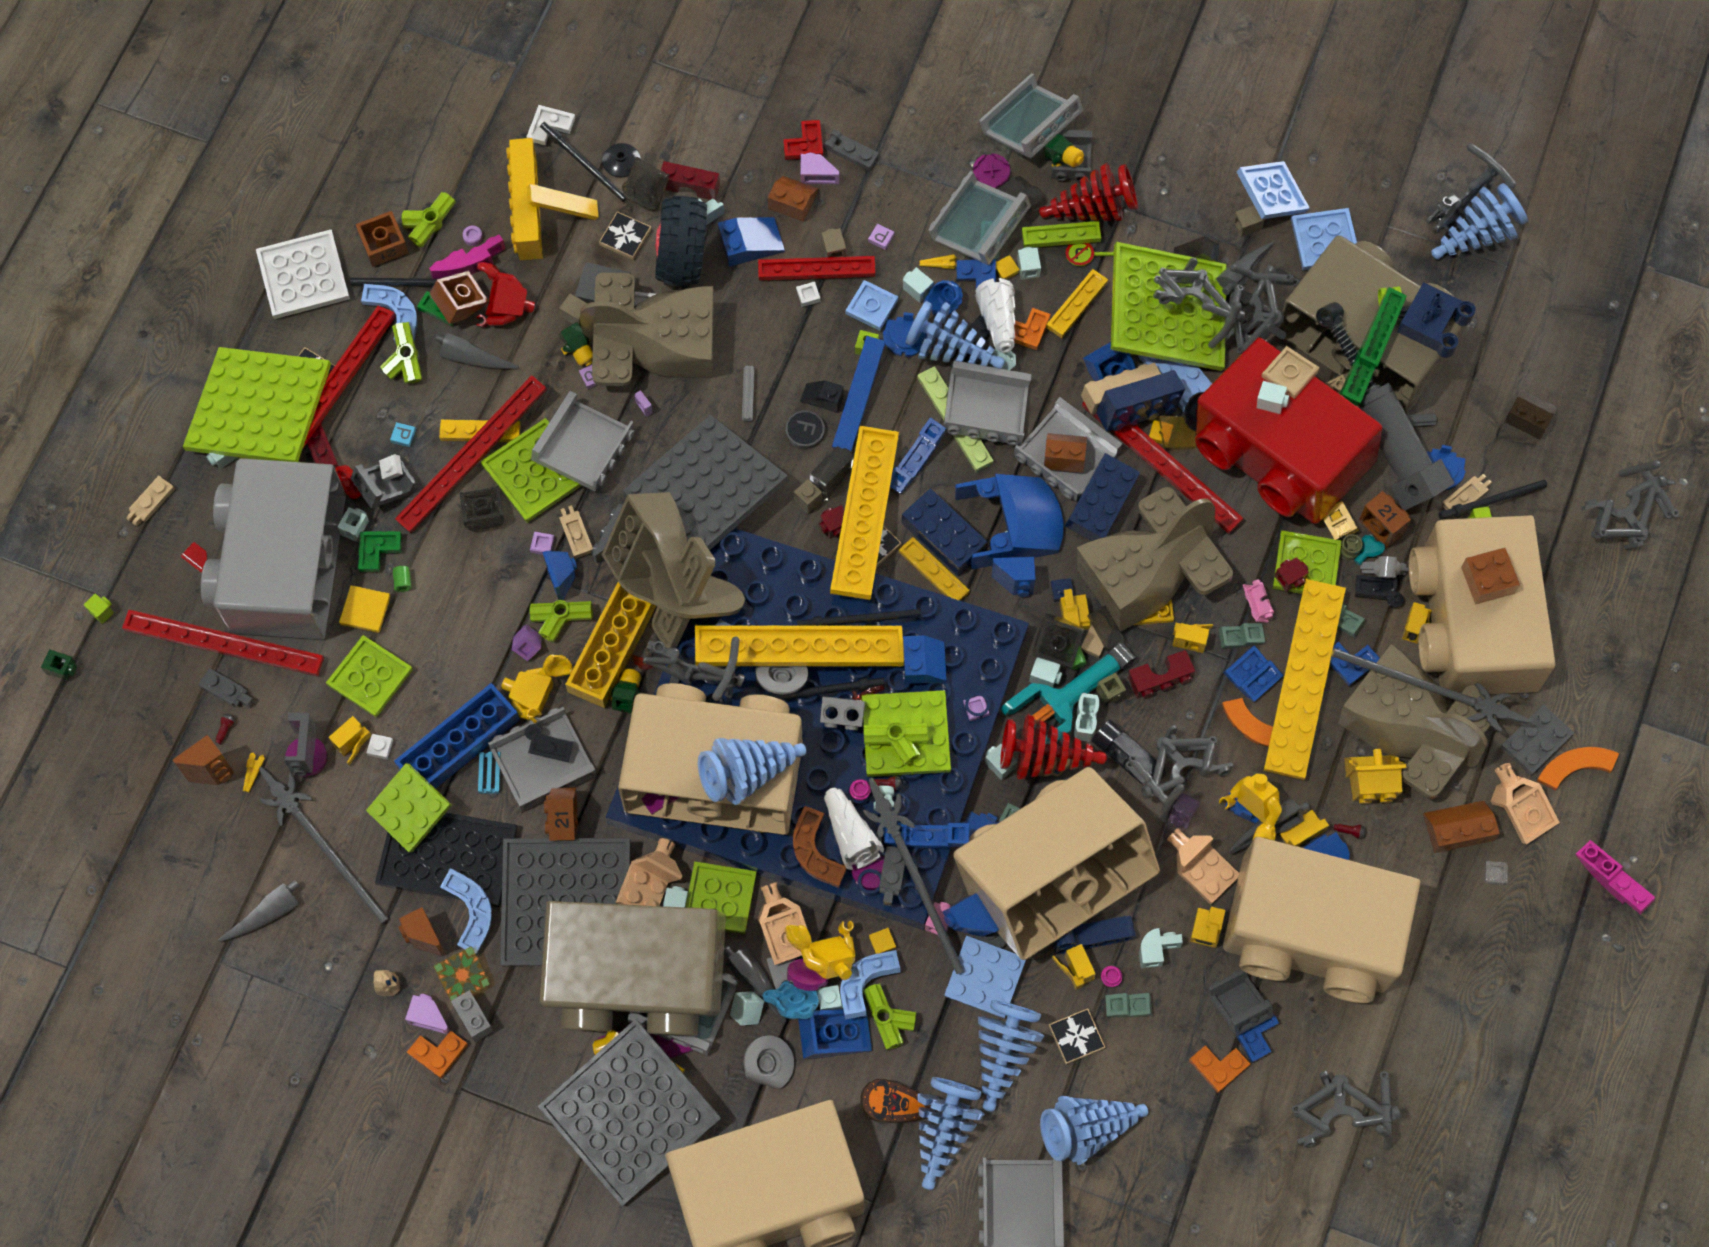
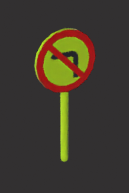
M1089 243L1069 244L1065 255L1069 263L1075 266H1085L1093 260L1094 256H1114V252H1094L1093 247Z

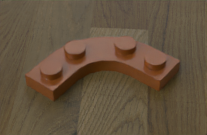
M804 806L793 834L795 856L801 867L809 875L839 888L847 868L822 856L815 846L816 833L823 820L824 813Z

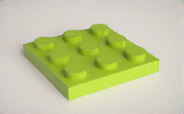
M1281 530L1275 573L1282 562L1298 557L1308 567L1309 574L1307 579L1336 585L1341 540ZM1274 577L1272 589L1285 591ZM1304 585L1300 588L1294 587L1289 592L1302 594Z
M363 635L327 680L326 685L376 718L413 671V668Z
M405 763L366 811L408 852H413L452 804L409 763Z
M694 861L686 908L716 909L726 914L725 931L746 934L757 872Z

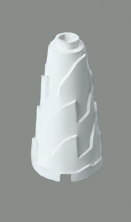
M993 278L984 281L976 288L975 297L981 315L984 316L987 330L990 331L994 346L998 351L1007 353L1014 347V325L1016 324L1014 315L1015 291L1010 281L999 278L1000 282H994Z
M837 788L829 789L825 793L824 800L845 867L853 870L852 865L856 864L859 869L871 864L880 857L879 850L884 852L881 841L878 840L866 821L860 817L852 802L847 799L843 791Z

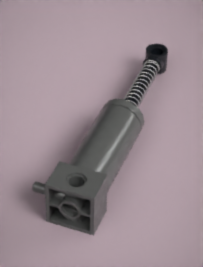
M1331 302L1317 310L1316 319L1321 326L1332 330L1331 332L1334 333L1333 337H1336V342H1339V347L1341 346L1342 348L1341 351L1344 352V356L1347 357L1346 360L1352 366L1358 350L1355 349L1356 346H1353V341L1350 340L1351 336L1347 335L1346 327L1342 325V321H1344L1343 307L1337 302ZM1371 378L1362 401L1357 406L1382 425L1380 448L1398 479V482L1391 485L1394 499L1399 501L1404 510H1407L1436 496L1455 483L1442 459L1432 463L1397 396L1392 391L1391 385L1389 383L1380 386V384L1376 385L1372 381L1373 378Z

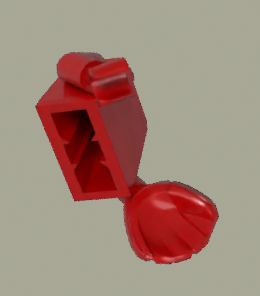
M479 262L477 264V268L485 272L488 278L493 281L486 311L488 318H485L483 315L476 317L477 319H484L482 324H476L479 328H485L487 325L500 326L512 323L522 316L523 311L533 312L535 303L526 300L527 290L522 287V284L514 275L500 272L491 263Z

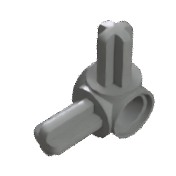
M1380 556L1375 561L1362 562V565H1360L1362 573L1376 574L1379 578H1396L1397 575L1404 576L1409 571V567H1406L1404 563H1399L1397 557Z

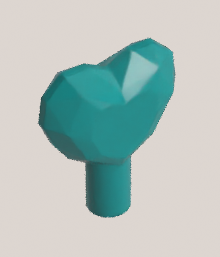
M1371 534L1361 538L1363 543L1361 553L1354 560L1359 566L1367 557L1378 556L1385 550V544L1381 541H1376Z

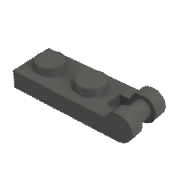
M832 130L830 139L826 140L823 144L826 150L868 171L871 170L879 157L878 152L842 135L838 130ZM839 142L841 143V145L837 146L835 145V143Z

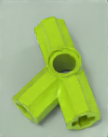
M441 192L431 207L426 208L424 211L404 210L401 218L403 228H414L408 236L409 240L418 247H423L431 235L442 227L443 219L456 203L455 199L449 194Z
M397 323L392 326L397 346L396 352L380 368L392 380L402 371L406 384L419 382L422 380L410 323ZM410 348L411 354L408 357H404V351Z
M557 600L554 603L530 604L531 622H544L538 634L550 642H555L563 626L568 621L592 620L593 617L591 601L565 602L564 600ZM566 609L564 614H557L558 610Z
M892 722L889 725H864V745L890 744L904 765L910 764L920 757V753L913 743L928 742L927 723L901 724L899 722ZM892 731H899L901 735L893 737L890 733Z
M880 984L867 987L863 990L886 1051L898 1048L904 1044L898 1029L914 1032L916 1012L890 1008ZM880 1013H886L889 1019L880 1021L877 1016Z

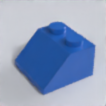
M1111 342L1083 358L1088 372L1095 382L1109 375L1114 376L1125 370L1136 369L1130 353L1111 350Z
M1034 557L993 558L991 573L993 579L1012 595H1018L1019 597L1033 595L1035 585Z
M924 635L903 636L905 684L946 682L944 642Z

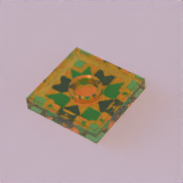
M472 946L433 965L450 1001L469 990L473 994L491 985Z

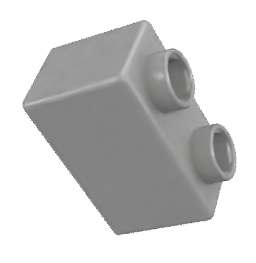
M239 459L236 462L233 484L221 483L217 487L213 505L214 524L218 531H223L225 534L221 558H209L203 566L201 599L206 607H215L230 633L320 640L325 638L340 532L337 527L343 518L346 499L345 491L332 464Z

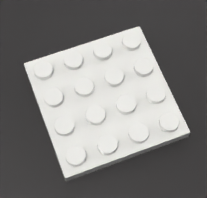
M332 230L256 249L274 319L350 299Z

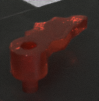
M631 655L634 664L638 665L640 669L644 668L647 670L653 667L650 664L643 663V657Z
M884 686L872 687L858 695L856 691H853L852 700L862 701V695L875 694L884 691L885 688Z

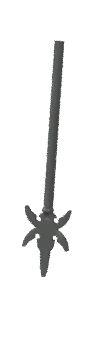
M1334 649L1332 652V657L1474 707L1475 711L1480 710L1481 714L1476 713L1467 719L1473 722L1481 720L1486 716L1490 726L1498 732H1501L1502 729L1496 719H1509L1527 724L1530 722L1528 718L1509 710L1507 706L1501 703L1499 705L1496 704V701L1500 702L1510 697V694L1502 693L1491 698L1486 688L1479 683H1476L1475 686L1481 696L1478 698L1470 697L1338 649Z
M260 767L259 770L270 786L273 797H277V801L260 798V801L268 806H278L277 820L279 825L283 826L285 815L283 810L286 808V812L292 813V816L299 821L381 924H385L389 920L301 812V809L298 808L299 802H295L296 798L313 801V799L304 793H294L296 782L292 773H289V790L286 791L287 787L277 782L269 772Z
M870 778V788L876 801L875 807L877 813H880L881 816L878 817L877 814L867 810L863 812L870 820L880 823L877 830V838L881 843L885 833L884 827L888 829V834H892L891 837L894 838L956 974H959L964 969L899 831L901 825H898L897 822L901 821L902 824L911 828H915V825L908 818L898 815L902 806L901 795L897 794L893 805L894 811H892L891 803L884 798L874 779Z

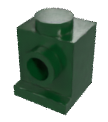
M49 649L41 668L47 675L68 680L69 676L72 677L75 674L77 666L71 656Z

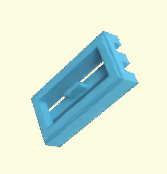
M492 752L479 753V794L500 793V767L497 761L495 789H491L492 758H494ZM484 758H488L486 789H483Z

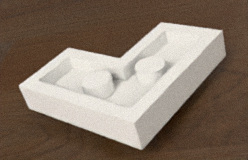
M538 105L527 138H533L534 143L546 145L549 135L540 128L543 122H546L554 130L570 134L575 121V114Z

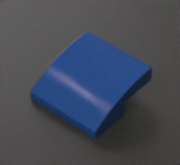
M1255 645L1223 672L1252 702H1255L1283 677V674L1272 661H1267Z

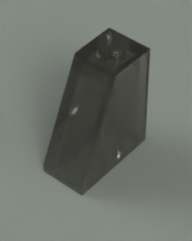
M837 446L811 472L810 481L822 492V498L828 500L852 468L854 456L850 450Z

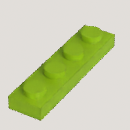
M1099 221L1022 227L1024 248L1101 242Z

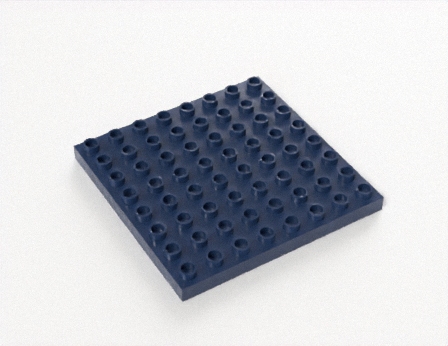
M734 528L710 550L716 562L710 576L735 585L744 595V604L741 610L733 615L690 618L676 647L679 650L678 658L688 664H694L695 626H715L719 619L732 626H797V620L813 619L816 616L827 618L920 609L921 617L830 626H902L903 636L924 635L943 641L946 682L905 684L904 665L807 666L808 678L801 689L859 681L860 678H867L868 680L884 677L885 686L871 687L869 690L864 691L856 689L782 700L790 707V714L800 716L802 740L806 748V754L801 756L789 833L786 835L767 832L759 833L746 829L626 813L623 809L618 786L605 817L607 824L659 841L660 838L668 839L675 844L674 847L739 869L756 871L757 875L924 930L929 914L906 864L901 892H899V896L893 895L892 906L883 905L884 893H880L879 886L875 890H866L861 885L862 877L868 873L877 875L881 880V874L877 870L867 869L861 872L857 885L851 870L847 869L839 888L809 875L801 867L794 853V829L804 806L824 813L823 820L815 837L816 849L825 858L844 865L834 835L829 811L824 800L825 793L831 788L841 789L847 799L852 802L860 817L866 821L877 837L880 823L870 820L863 812L867 810L877 814L878 817L881 816L880 813L874 810L875 798L872 790L867 799L860 801L851 796L850 786L859 779L869 783L870 778L888 779L892 776H898L902 780L901 788L894 790V796L892 797L895 803L897 794L901 795L902 806L898 815L908 818L914 825L961 823L1021 652L1029 623L876 573L871 600L830 594L835 560ZM739 666L735 675L742 674L745 677L741 687H733L732 698L724 696V691L720 700H713V693L719 684H710L703 680L692 681V684L689 685L703 691L706 695V702L738 707L740 700L745 696L772 693L764 689L757 681L755 668L760 666ZM662 672L654 695H656L659 686L669 684L670 674ZM679 679L678 684L688 685ZM945 690L951 772L867 777L864 722L862 727L858 726V730L845 729V725L837 724V728L824 727L825 723L820 722L823 697L862 701V695ZM982 696L987 705L986 709L981 713L972 712L968 706L971 698ZM828 707L826 714L829 718H836L838 711L835 707ZM850 709L847 712V717L849 720L855 721L858 719L859 713L855 709ZM966 710L971 715L980 716V719L969 721ZM989 710V716L983 717ZM885 833L882 837L884 852L879 850L880 856H885L886 846L898 848L897 846L884 843ZM907 847L932 902H934L952 847Z

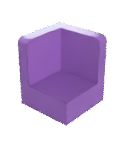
M526 624L513 637L512 651L528 661L541 649L542 636Z

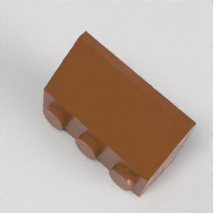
M208 735L173 759L188 782L219 785L220 783L227 782L234 774V771Z
M1485 801L1423 813L1434 853L1492 842L1500 834L1494 813Z

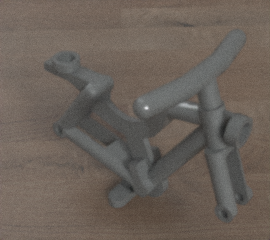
M1472 143L1467 145V150L1482 159L1489 166L1484 173L1469 184L1467 192L1461 198H1458L1454 193L1449 194L1448 197L1442 199L1441 203L1436 207L1437 209L1426 219L1428 224L1434 221L1438 222L1434 228L1437 232L1443 227L1447 231L1452 226L1455 227L1452 223L1459 216L1463 218L1464 208L1478 194L1481 188L1487 184L1486 188L1489 191L1491 190L1494 176L1500 175L1510 188L1516 187V181L1489 154Z
M1191 258L1184 270L1160 268L1159 274L1161 276H1155L1154 282L1159 284L1164 291L1156 290L1153 294L1154 298L1159 299V303L1168 304L1169 302H1175L1176 304H1181L1186 295H1192L1203 302L1202 309L1225 317L1226 321L1223 328L1208 343L1209 348H1215L1227 336L1235 322H1243L1245 312L1240 310V299L1244 290L1242 285L1238 284L1235 291L1230 295V302L1228 304L1208 281L1205 270L1194 271L1198 264L1197 258ZM1177 283L1192 284V287L1180 288ZM1202 286H1203V287L1205 288V290L1212 296V298L1219 304L1220 307L1215 306L1213 300H1212L1210 297H1208L1206 294H1204L1203 292H1201Z
M1231 264L1229 267L1230 271L1248 277L1257 284V287L1249 301L1250 306H1255V313L1246 324L1235 322L1233 328L1225 337V351L1227 352L1235 339L1239 354H1242L1258 337L1266 340L1272 333L1280 339H1284L1286 332L1278 328L1284 322V314L1278 309L1273 283L1296 287L1300 280L1294 278L1291 274H1276L1278 270L1269 264L1265 272L1255 273L1248 268ZM1262 292L1268 296L1270 313L1263 312L1264 301L1260 297ZM1258 322H1263L1257 328V330L1248 338L1247 333L1250 332L1258 324Z
M1655 460L1619 471L1621 477L1641 473L1645 479V482L1626 492L1630 502L1624 509L1614 508V502L1610 499L1601 502L1592 499L1584 502L1585 506L1581 507V511L1591 508L1599 509L1594 530L1591 532L1592 538H1628L1629 544L1624 545L1625 549L1644 545L1643 540L1648 537L1646 526L1654 499L1662 510L1665 519L1679 516V511L1675 509L1664 489H1661V487L1666 486V478L1663 475L1654 477L1649 471L1659 468L1661 465L1660 461ZM1648 489L1641 517L1638 521L1633 512L1639 503L1640 493ZM1610 516L1616 518L1624 517L1630 529H1607Z
M737 636L731 640L726 670L704 662L699 663L698 666L691 663L688 664L678 658L679 650L677 648H667L661 641L653 642L649 640L646 647L648 652L660 658L644 657L643 663L650 664L670 674L669 683L678 684L679 679L688 685H691L692 681L696 680L721 681L712 696L715 701L720 700L724 691V696L732 698L733 687H741L745 677L742 674L736 676L734 672L740 639Z
M1170 726L1165 736L1159 738L1156 743V748L1159 752L1153 777L1139 763L1135 755L1129 756L1125 768L1130 770L1143 785L1141 788L1142 796L1145 799L1155 796L1163 803L1160 817L1162 822L1166 823L1169 820L1170 810L1175 800L1185 789L1183 785L1185 779L1180 776V771L1183 768L1196 767L1203 777L1216 773L1220 777H1224L1231 772L1230 770L1234 766L1232 762L1222 765L1211 764L1217 742L1216 737L1177 739L1175 736L1178 730L1177 726ZM1205 750L1203 759L1184 758L1178 752ZM1166 757L1168 759L1171 758L1176 764L1172 767L1170 780L1160 785ZM1174 788V790L1170 793L1169 796H1167V795L1164 793V792H1166V791H1168V790Z
M1323 1071L1319 1075L1326 1086L1292 1107V1111L1297 1118H1300L1316 1129L1311 1135L1297 1139L1299 1146L1304 1145L1305 1148L1316 1145L1317 1139L1331 1133L1329 1124L1333 1118L1339 1115H1348L1354 1119L1352 1121L1353 1127L1382 1123L1383 1126H1376V1132L1384 1138L1383 1148L1390 1150L1393 1143L1392 1121L1402 1118L1398 1106L1392 1107L1390 1077L1386 1071L1380 1073L1381 1105L1351 1086L1346 1076L1336 1075L1331 1081L1328 1072ZM1346 1093L1379 1115L1364 1117L1355 1108L1345 1106ZM1335 1094L1334 1107L1329 1109L1320 1120L1308 1113L1309 1110Z

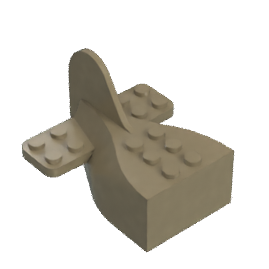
M600 273L596 276L595 302L588 303L580 309L582 333L589 340L593 341L592 378L595 384L604 386H626L632 381L633 363L661 376L712 378L713 286L662 292L635 305V279L632 274Z
M1164 487L1139 502V513L1152 531H1123L1077 547V572L1120 632L1163 608L1172 599L1185 577L1201 595L1209 594L1232 580V568L1210 540L1214 531L1215 506L1209 499H1199L1185 506L1172 488Z
M670 492L627 495L602 552V557L618 583L629 594L658 606L652 619V627L665 647L676 648L690 618L729 616L739 612L745 601L743 593L735 585L710 576L715 567V558L701 537H691L687 542L681 515Z
M1392 644L1377 662V664L1435 684L1426 673ZM1372 670L1344 704L1338 724L1375 749H1381L1385 754L1412 758L1402 772V780L1429 799L1436 798L1461 765L1473 767L1479 763L1488 744L1484 734L1490 727L1486 716L1481 720L1473 722L1467 719L1476 713L1481 714L1480 710L1475 711L1474 707L1456 700L1449 709L1442 695ZM1475 685L1467 686L1462 694L1478 698L1481 696Z

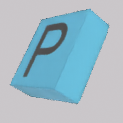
M396 422L390 438L391 443L410 447L416 428Z

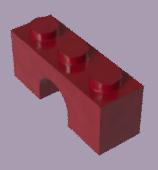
M663 161L658 177L660 189L679 193L680 187H688L696 192L697 197L709 200L715 199V201L720 187V176L717 172Z
M1183 650L1167 656L1165 665L1168 672L1163 675L1153 673L1148 663L1129 670L1127 678L1136 698L1143 697L1145 699L1154 695V692L1159 690L1163 692L1173 688V685L1179 683L1183 685L1192 681L1195 669L1187 651Z

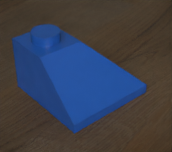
M544 551L542 552L557 598L558 600H564L576 578L574 570L577 569L574 557L570 558L568 552Z
M977 893L962 898L942 911L946 924L952 927L953 930L979 937L999 930Z

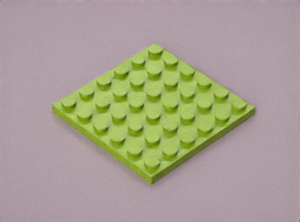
M1120 242L1115 243L1111 350L1219 371L1225 368V338L1215 348H1209L1208 343L1223 328L1226 321L1225 317L1202 309L1203 302L1192 295H1186L1181 304H1176L1175 302L1161 304L1159 299L1153 297L1156 290L1164 291L1159 284L1154 282L1155 276H1161L1159 274L1160 268L1184 270L1189 260L1195 257ZM1197 258L1198 264L1194 271L1205 270L1208 281L1226 300V295L1222 292L1223 288L1216 280L1226 270V264ZM1177 283L1180 288L1192 287V284ZM1202 286L1201 292L1210 297L1213 300L1215 306L1220 307L1219 304Z
M219 347L184 441V450L257 460L298 462L331 367L330 361Z

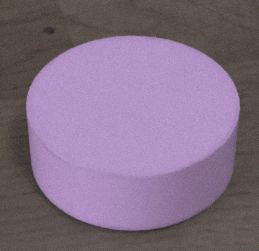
M468 226L463 231L464 242L469 246H476L483 239L482 232L477 226Z

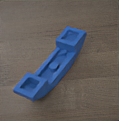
M931 417L919 432L920 436L898 467L895 466L893 469L890 483L892 489L901 494L910 485L933 454L947 428Z
M897 822L898 825H901L899 831L907 847L947 848L963 846L969 842L970 823L915 825V828H911L901 822ZM885 827L884 843L897 846L894 838L891 837L892 834H888V829Z

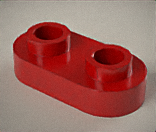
M347 465L336 467L335 470L345 493L351 499L362 498L363 496L350 479L353 470Z

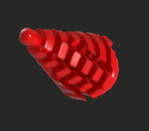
M1105 163L1100 167L1101 176L1097 169L1090 173L1092 186L1085 175L1080 180L1081 191H1079L1077 183L1070 187L1072 199H1070L1068 192L1064 190L1060 194L1061 202H1058V199L1055 197L1051 200V206H1044L1039 209L1040 216L1047 218L1055 215L1056 219H1063L1062 213L1065 212L1068 220H1074L1073 209H1075L1078 218L1086 220L1087 209L1091 220L1099 221L1100 212L1104 221H1111L1112 211L1114 219L1122 221L1124 216L1120 200L1121 195L1124 196L1130 210L1138 209L1135 188L1126 164L1120 165L1118 168L1120 184L1116 185L1111 168Z
M1029 714L1026 715L1021 740L1015 738V721L1011 719L1006 721L1001 746L1000 768L1008 769L1012 761L1013 752H1019L1017 764L1018 780L1025 779L1029 763L1031 764V777L1038 776L1043 755L1045 757L1043 765L1044 774L1052 773L1055 757H1058L1056 764L1057 772L1065 770L1067 759H1070V770L1077 769L1079 761H1083V768L1090 767L1091 762H1096V764H1105L1107 755L1105 752H1093V746L1086 744L1083 750L1081 749V740L1074 738L1072 748H1069L1070 736L1065 732H1062L1061 741H1059V746H1057L1058 730L1053 726L1049 728L1045 744L1046 723L1039 720L1034 735L1035 721L1034 717Z

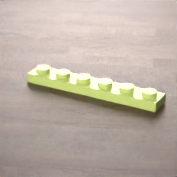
M934 366L918 374L917 379L944 420L948 387ZM959 434L953 435L975 472L993 464L994 460L980 438H970Z

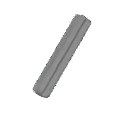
M745 366L743 373L742 420L752 421L754 367Z

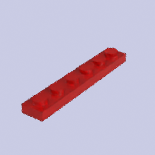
M875 256L758 260L759 281L875 277Z

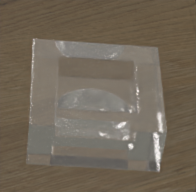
M1486 861L1485 884L1506 885L1508 883L1507 863Z

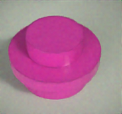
M856 780L850 786V794L856 800H865L871 793L870 785L865 780Z
M1108 966L1101 973V981L1107 987H1116L1122 981V973L1117 967Z

